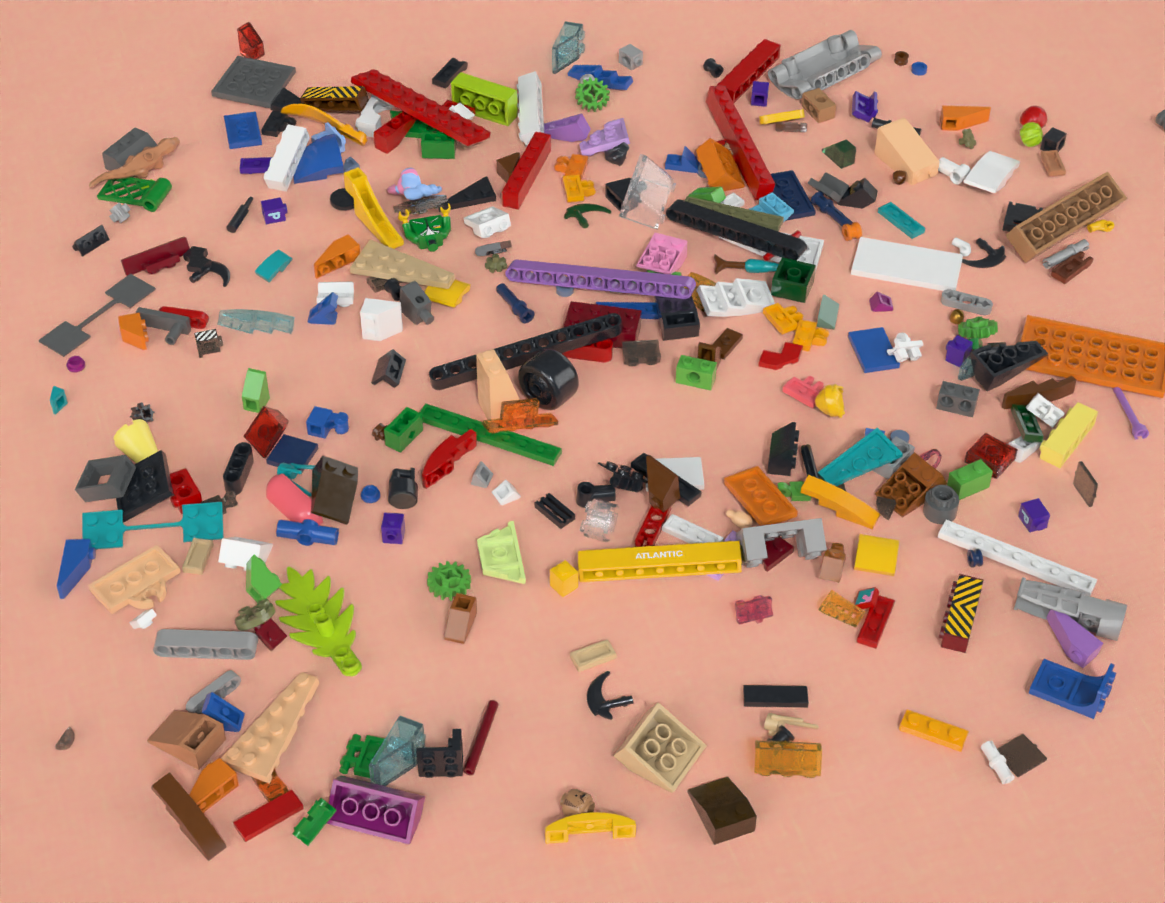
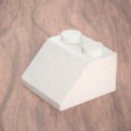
M365 298L360 311L363 339L382 341L403 331L401 302Z
M236 536L222 538L218 562L225 563L224 567L236 569L237 566H241L246 571V563L254 554L266 563L273 543Z

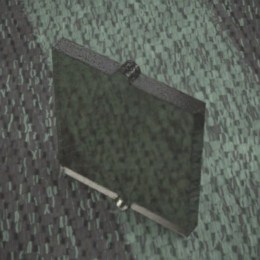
M1079 461L1073 485L1088 507H1092L1096 498L1098 483L1085 464Z
M1024 734L997 748L999 753L1006 758V764L1017 777L1047 761V757L1037 748V744H1033Z

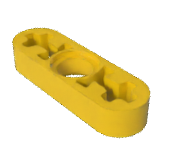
M804 109L759 116L760 124L803 118L805 117Z

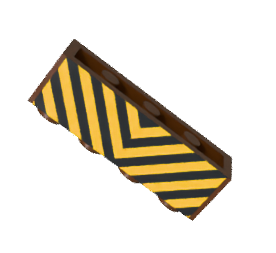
M364 86L307 87L300 100L302 104L313 106L321 111H362L369 98Z

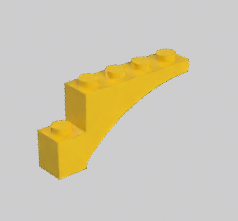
M359 167L345 172V189L354 198L355 215L383 245L393 249L404 245V239L398 234L380 207L366 174Z

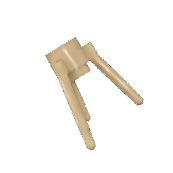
M768 713L764 729L769 730L768 735L773 737L779 731V727L781 725L785 727V724L818 729L819 726L803 722L804 719ZM789 741L787 743L788 746L800 753L803 752V749L793 742Z

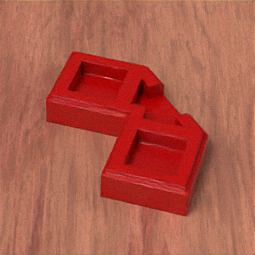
M785 342L781 354L763 350L759 360V367L778 370L783 368L784 365L795 364L799 362L803 345Z

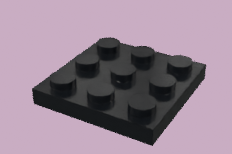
M160 450L135 464L136 469L124 496L116 498L118 510H123V522L174 495L167 457L164 451Z

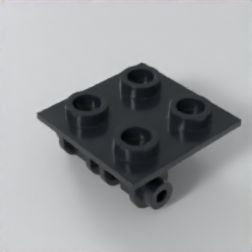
M607 461L606 464L598 462L599 465L614 473L609 481L614 488L638 493L643 489V482L648 483L643 478V474L635 471L631 472L632 468L621 464L618 467L617 464Z

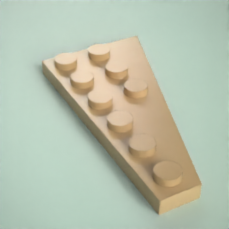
M371 239L350 267L351 274L383 279L396 278L398 281L407 283L416 281L420 285L449 289L455 280V274Z

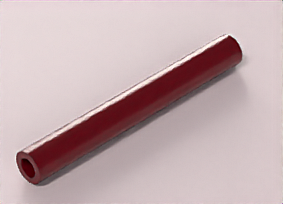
M490 700L488 702L464 768V773L467 775H474L499 706L497 701Z

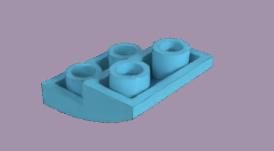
M774 193L760 198L759 204L749 209L784 217V222L794 213V210Z

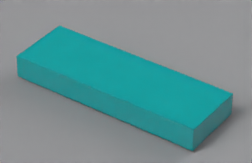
M892 202L878 208V213L911 239L925 233V227Z

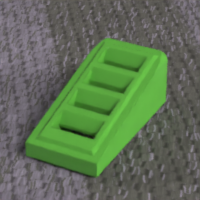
M721 186L700 187L688 195L689 197L721 203L726 199Z

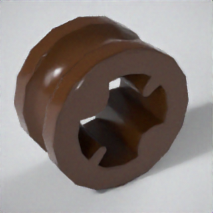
M904 51L896 52L894 63L900 66L906 65L909 54Z

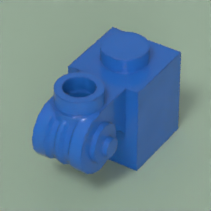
M314 406L306 421L308 435L326 439L329 431L335 428L337 434H345L349 430V417L344 412L333 413L330 409Z

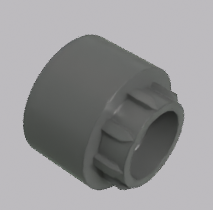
M937 485L931 488L925 496L924 516L935 524H944L946 520L954 521L957 516L959 496L947 485Z

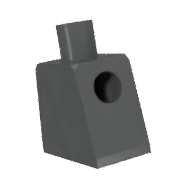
M413 281L401 287L400 302L402 313L416 325L423 321L427 325L431 324L434 321V316L431 314L432 302L419 284Z

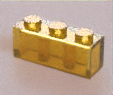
M755 740V774L761 776L777 774L783 777L799 775L805 778L821 776V743Z

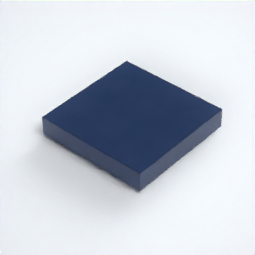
M283 434L267 457L266 462L268 465L278 467L283 462L287 464L308 465L319 449L318 444Z

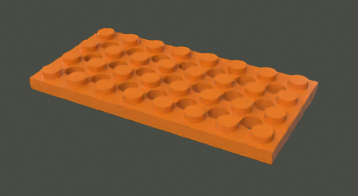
M1027 315L1021 342L1037 341L1039 344H1042L1048 355L1026 370L1064 378L1073 376L1078 381L1112 388L1119 387L1121 390L1153 397H1164L1165 343Z

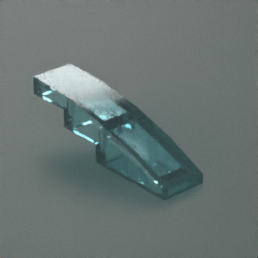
M227 309L219 311L217 325L253 334L254 329L272 334L274 329L291 334L295 317L261 310Z

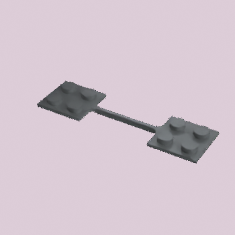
M129 274L105 292L114 300L110 301L78 326L64 321L38 341L64 357L91 337L82 331L84 326L116 303H122L129 308L133 307L156 290V288Z

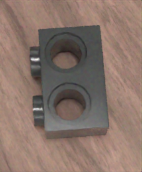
M943 381L936 409L973 418L980 389Z

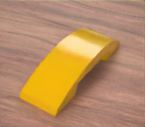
M592 812L576 814L557 820L545 827L546 844L568 842V834L612 831L613 839L635 837L636 821L612 813Z

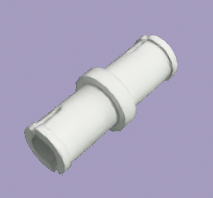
M991 740L983 743L981 750L988 758L990 768L995 770L1002 784H1008L1013 781L1015 776L1007 766L1006 758L999 753L994 742Z

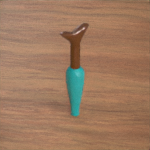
M716 254L714 255V260L717 264L715 274H718L725 268L745 269L749 273L775 272L779 265L778 263L759 259H748L745 262L726 261Z

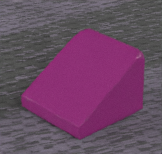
M876 292L869 300L871 311L873 312L894 310L891 297L880 292Z

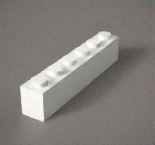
M536 71L519 76L518 84H516L519 92L517 93L519 101L517 106L520 111L518 113L520 120L518 123L520 129L519 138L521 142L525 143L526 147L535 132L544 133L542 83Z

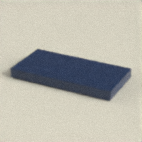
M793 170L771 174L775 182L773 193L794 210V213L787 220L815 216L816 210Z

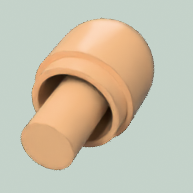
M729 509L726 513V516L732 519V523L741 529L751 527L753 524L752 517L743 511L738 510L735 512Z

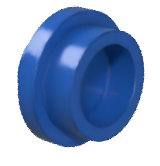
M374 485L365 486L361 492V499L366 503H375L380 499V491Z

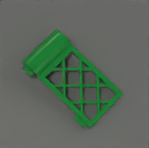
M132 177L110 179L98 193L97 198L98 200L143 206L146 210L155 212L172 189V184L166 178H158L156 181ZM149 186L148 188H145L143 190L141 189V187ZM122 187L125 188V189L119 190V191H117V192L115 191L116 189H119V188H122ZM139 189V191L130 194V192ZM111 191L114 192V193H111V194H109V195H105V194L108 193V192H111ZM128 193L127 196L119 197V196H121V195H124V194ZM142 196L140 200L134 199L136 197Z

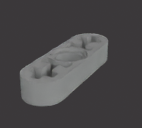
M951 289L944 290L941 296V303L948 307L979 315H989L992 311L993 303L987 298ZM963 301H969V302H971V303H970V304H966V303H963Z
M232 670L225 672L190 698L186 704V710L190 713L203 714L202 708L206 695L213 692L222 699L240 685V676Z

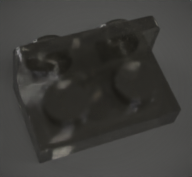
M658 339L622 342L624 365L638 366L643 363L655 365L661 360Z

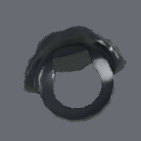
M622 142L613 149L604 151L605 159L610 163L621 166L626 159L629 145Z

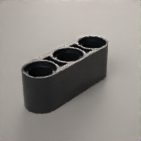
M241 442L235 446L225 469L223 481L228 495H238L244 488L254 463L252 447L249 443Z

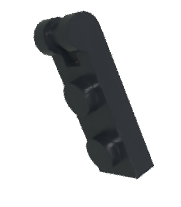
M451 58L432 78V84L447 88L460 72L467 69L468 63Z

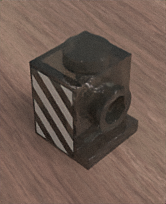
M216 329L194 333L199 358H203L205 354L221 352L220 347L223 346L222 336L217 335Z

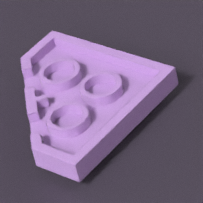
M624 118L604 124V129L601 131L597 130L590 135V140L587 142L582 141L579 144L582 155L592 156L597 152L608 151L622 142L630 144Z

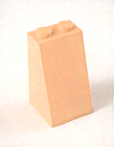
M905 117L878 128L875 155L892 170L905 171L906 181L911 186L938 174L940 161Z
M495 350L476 354L478 403L489 424L498 426L526 418V412Z

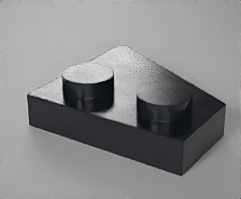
M283 88L271 104L270 110L281 112L282 108L287 105L302 104L298 96Z

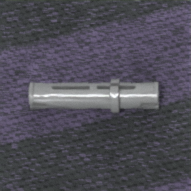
M1083 239L1076 244L1068 245L1064 250L1043 259L1042 262H1045L1043 266L1046 269H1050L1067 260L1072 255L1088 250V241Z

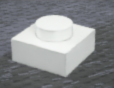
M153 609L145 610L129 623L133 629H145L153 623L152 619L157 615Z

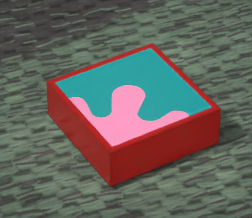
M873 587L858 591L854 604L855 608L862 610L875 607L879 590Z

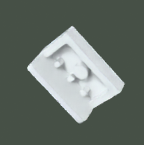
M318 282L317 304L332 292L338 295L337 305L340 307H348L350 304H353L354 282Z

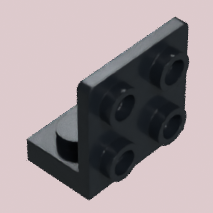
M452 729V738H448V747H423L416 749L419 777L453 778L463 776L461 729Z

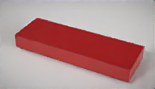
M878 595L875 607H871L858 635L857 643L877 649L895 600Z
M290 790L238 819L233 824L243 840L247 842L303 810L304 807L293 790Z

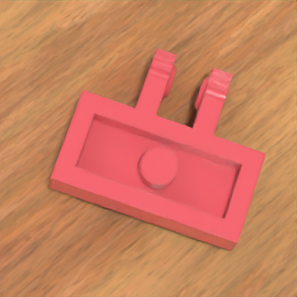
M808 376L804 381L793 377L783 386V392L813 409L816 406L815 398L823 388L824 383L818 381L811 386L814 382V377Z

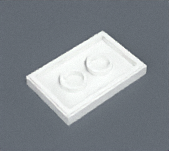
M701 457L656 459L697 489L704 490ZM645 483L646 492H648V483Z

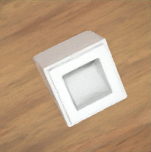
M504 480L492 491L500 505H505L521 497L515 487L507 480Z

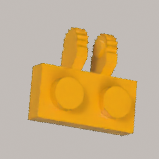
M579 175L562 176L567 202L584 201V196L589 197L596 194L593 181H580Z
M775 303L763 308L765 317L782 335L796 330L797 322L804 317L801 312H797L795 306L783 308L779 303Z
M799 319L793 344L803 345V350L810 352L812 345L825 346L827 344L829 332L825 328H817L816 322Z

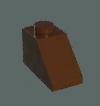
M699 342L697 358L717 362L718 368L721 362L722 348Z

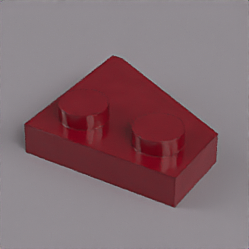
M780 536L772 541H765L768 557L762 560L765 571L768 572L792 554L794 546Z

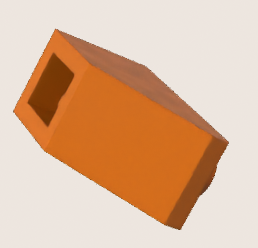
M140 312L118 316L123 342L139 349L147 350L146 342H149L148 333L143 331L147 330L145 319L141 320Z

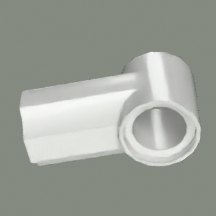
M944 157L939 159L938 171L949 176L950 180L956 185L962 183L971 171L970 167L966 164L958 165Z

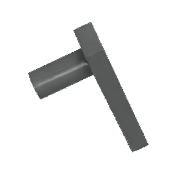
M138 307L136 313L140 312L141 320L145 319L147 327L169 331L165 341L170 345L176 343L180 334L189 335L191 332L190 320L187 316Z

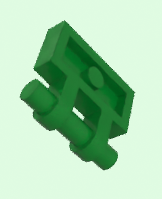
M354 734L352 739L348 741L346 746L347 752L342 756L339 771L342 774H347L349 768L354 767V775L376 779L388 747V739L367 735L365 742L360 741V735ZM360 751L359 757H354L355 753Z

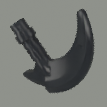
M979 238L976 243L981 249L987 251L989 256L973 261L962 259V263L977 268L994 267L1006 259L1005 247L1002 245L1000 249H993L988 242Z
M211 260L212 266L202 274L194 272L189 277V280L194 283L211 271L222 277L223 287H226L230 281V272L222 263Z
M606 671L595 678L590 684L587 691V703L595 716L600 715L612 720L613 716L609 712L611 708L626 707L634 704L632 695L621 696V698L606 701L603 698L602 685L610 675V671Z

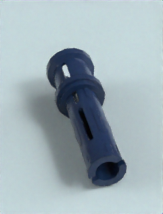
M821 191L816 192L812 196L811 203L817 205L822 213H827L841 226L853 223L834 206L832 200L824 197V193Z
M504 283L496 287V292L512 307V312L520 317L522 323H529L533 320L535 316L534 311L529 309L523 300H519Z

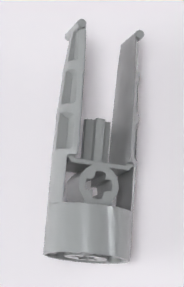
M1022 577L1014 610L1020 609L1047 620V615L1050 609L1067 614L1087 631L1096 633V636L1118 641L1127 605L1106 599V601L1087 596L1084 592L1030 581Z

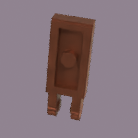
M1080 251L1053 269L1051 276L1066 284L1083 270L1087 269L1092 264L1093 258L1089 256L1082 260L1085 253Z

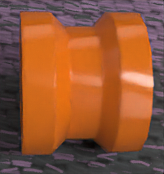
M853 222L851 225L844 224L842 226V234L846 241H851L852 238L859 239L862 237V229L858 222Z

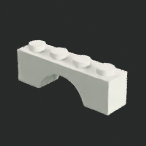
M372 94L366 107L361 111L360 117L356 119V128L358 131L364 132L368 137H374V131L382 126L381 115L378 113L392 110L394 106Z

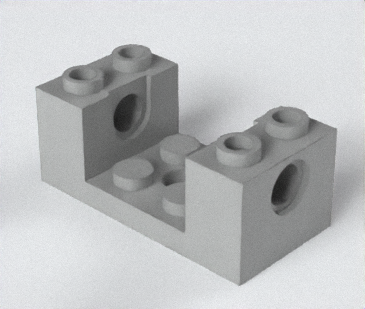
M822 518L742 528L736 533V541H740L741 565L752 568L762 564V560L768 558L765 541H772L778 536H782V539L793 538L795 535L798 556L805 557V560L816 559L818 556H822L821 553L827 550Z

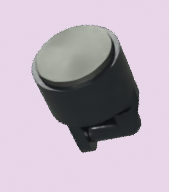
M410 467V470L395 468L392 471V476L389 480L388 502L393 507L409 509L417 504L418 485L415 482V468Z

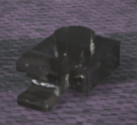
M234 491L227 492L223 498L217 495L201 501V503L222 502L223 514L227 513L226 508L238 505Z

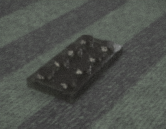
M446 195L424 196L421 199L400 203L393 206L395 213L400 211L401 215L405 214V209L409 211V214L419 215L428 212L427 209L443 207V203L448 202Z

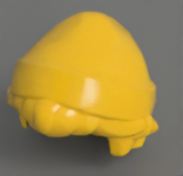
M837 384L826 385L816 396L815 405L823 413L831 417L838 416L842 418L845 414L842 398L843 386Z

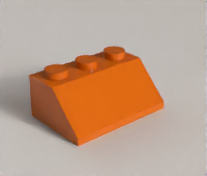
M711 138L696 149L697 159L702 164V171L707 176V183L710 187L721 186L723 191L745 187L729 149Z

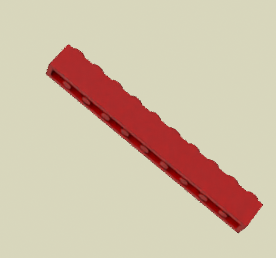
M722 85L710 86L706 104L723 138L727 140L754 199L759 200L773 193L775 182L726 87Z

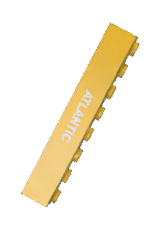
M740 541L578 551L580 582L738 573L742 572Z

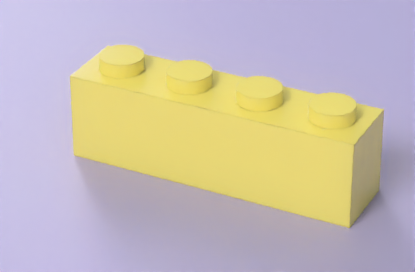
M1079 402L1073 408L1070 407L1066 417L1060 419L1056 430L1052 429L1048 440H1043L1039 448L1041 450L1040 459L1061 468L1095 425L1098 411Z

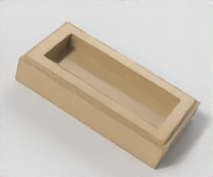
M193 538L182 566L183 573L203 574L214 546L213 540Z
M607 639L570 652V658L577 671L581 672L617 659V654Z

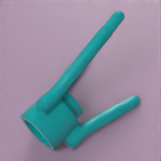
M283 462L278 466L277 475L282 473L292 481V479L296 478L297 474H302V471L297 469L313 470L315 465L287 464ZM293 482L306 495L310 497L312 496V493H310L297 483Z

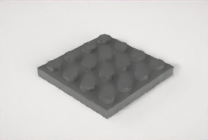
M237 56L212 89V97L271 108V104L280 91L287 86L295 75L296 67Z

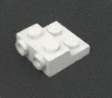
M493 206L463 218L464 224L472 227L474 234L481 238H488L493 233L503 232L511 226L509 213Z

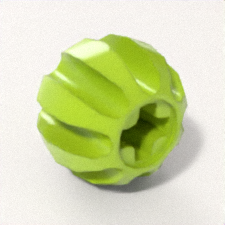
M1031 122L1023 125L1020 130V136L1024 145L1035 147L1042 142L1043 132L1039 124Z

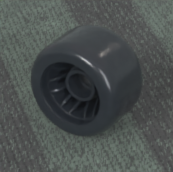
M553 349L540 350L519 369L518 380L523 393L534 405L544 410L559 408L577 392L579 387L578 374L573 364L562 353Z

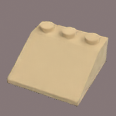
M657 703L647 710L614 754V757L630 771L673 793L707 745L660 703Z

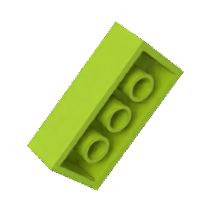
M462 72L451 82L452 101L475 108L476 114L474 116L505 126H509L517 118L516 89Z

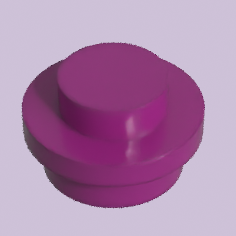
M72 356L67 361V369L70 372H80L85 368V361L80 356Z

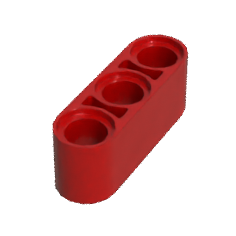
M606 339L562 354L571 359L606 363L612 360L613 342L610 339Z

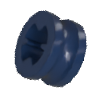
M975 549V551L968 550L967 560L971 568L976 565L979 567L983 565V556L980 549Z

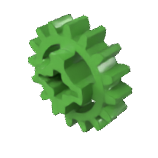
M589 77L588 81L583 79L582 84H578V88L575 91V99L578 100V105L582 104V109L586 107L587 112L590 109L596 112L597 108L601 111L603 106H607L610 90H607L608 85L603 86V80L597 82L598 78H595L592 81L591 77Z
M981 316L967 319L966 322L958 324V334L961 337L982 339L995 335L998 332L997 321L985 319Z
M446 561V565L438 563L439 568L432 567V572H428L427 585L429 592H434V597L440 595L441 600L449 597V600L452 601L456 593L466 595L467 589L471 588L469 569H464L463 564L457 566L456 561L453 565L449 561Z

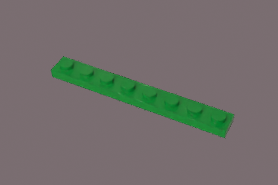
M426 403L419 412L422 414L423 423L459 435H463L472 429L476 432L477 441L552 466L556 464L562 454V448Z

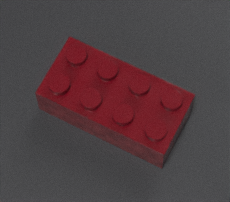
M571 301L564 327L610 313H616L620 315L622 320V332L620 335L610 338L613 342V348L635 350L641 329L642 310Z

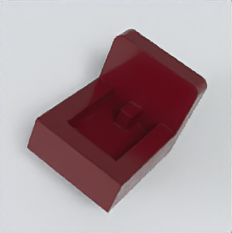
M271 618L266 623L264 622L253 628L256 631L255 634L270 651L287 637Z

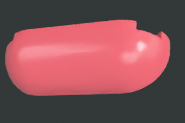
M281 473L269 480L266 486L267 499L290 521L302 523L303 520L311 519L317 522L318 525L323 523L322 516L311 513V499L287 476Z

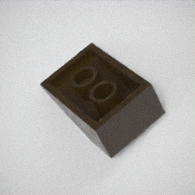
M322 456L312 470L311 513L347 525L358 483V467Z
M729 777L687 790L714 845L755 832L757 815L748 798Z

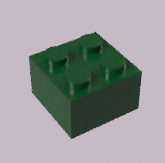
M782 257L772 279L771 295L805 303L814 283L816 265Z

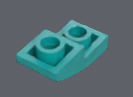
M278 249L258 266L255 273L270 283L279 271L283 272L293 259Z

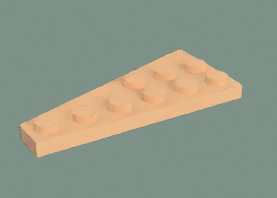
M301 672L221 759L233 770L270 784L272 780L271 774L274 768H278L280 764L279 758L283 752H286L298 727L297 722L299 718L303 717L305 713L304 708L311 701L319 685L317 677Z

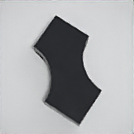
M192 246L183 254L184 260L189 262L187 265L188 271L202 274L212 266L211 259L206 258L208 255L207 248Z

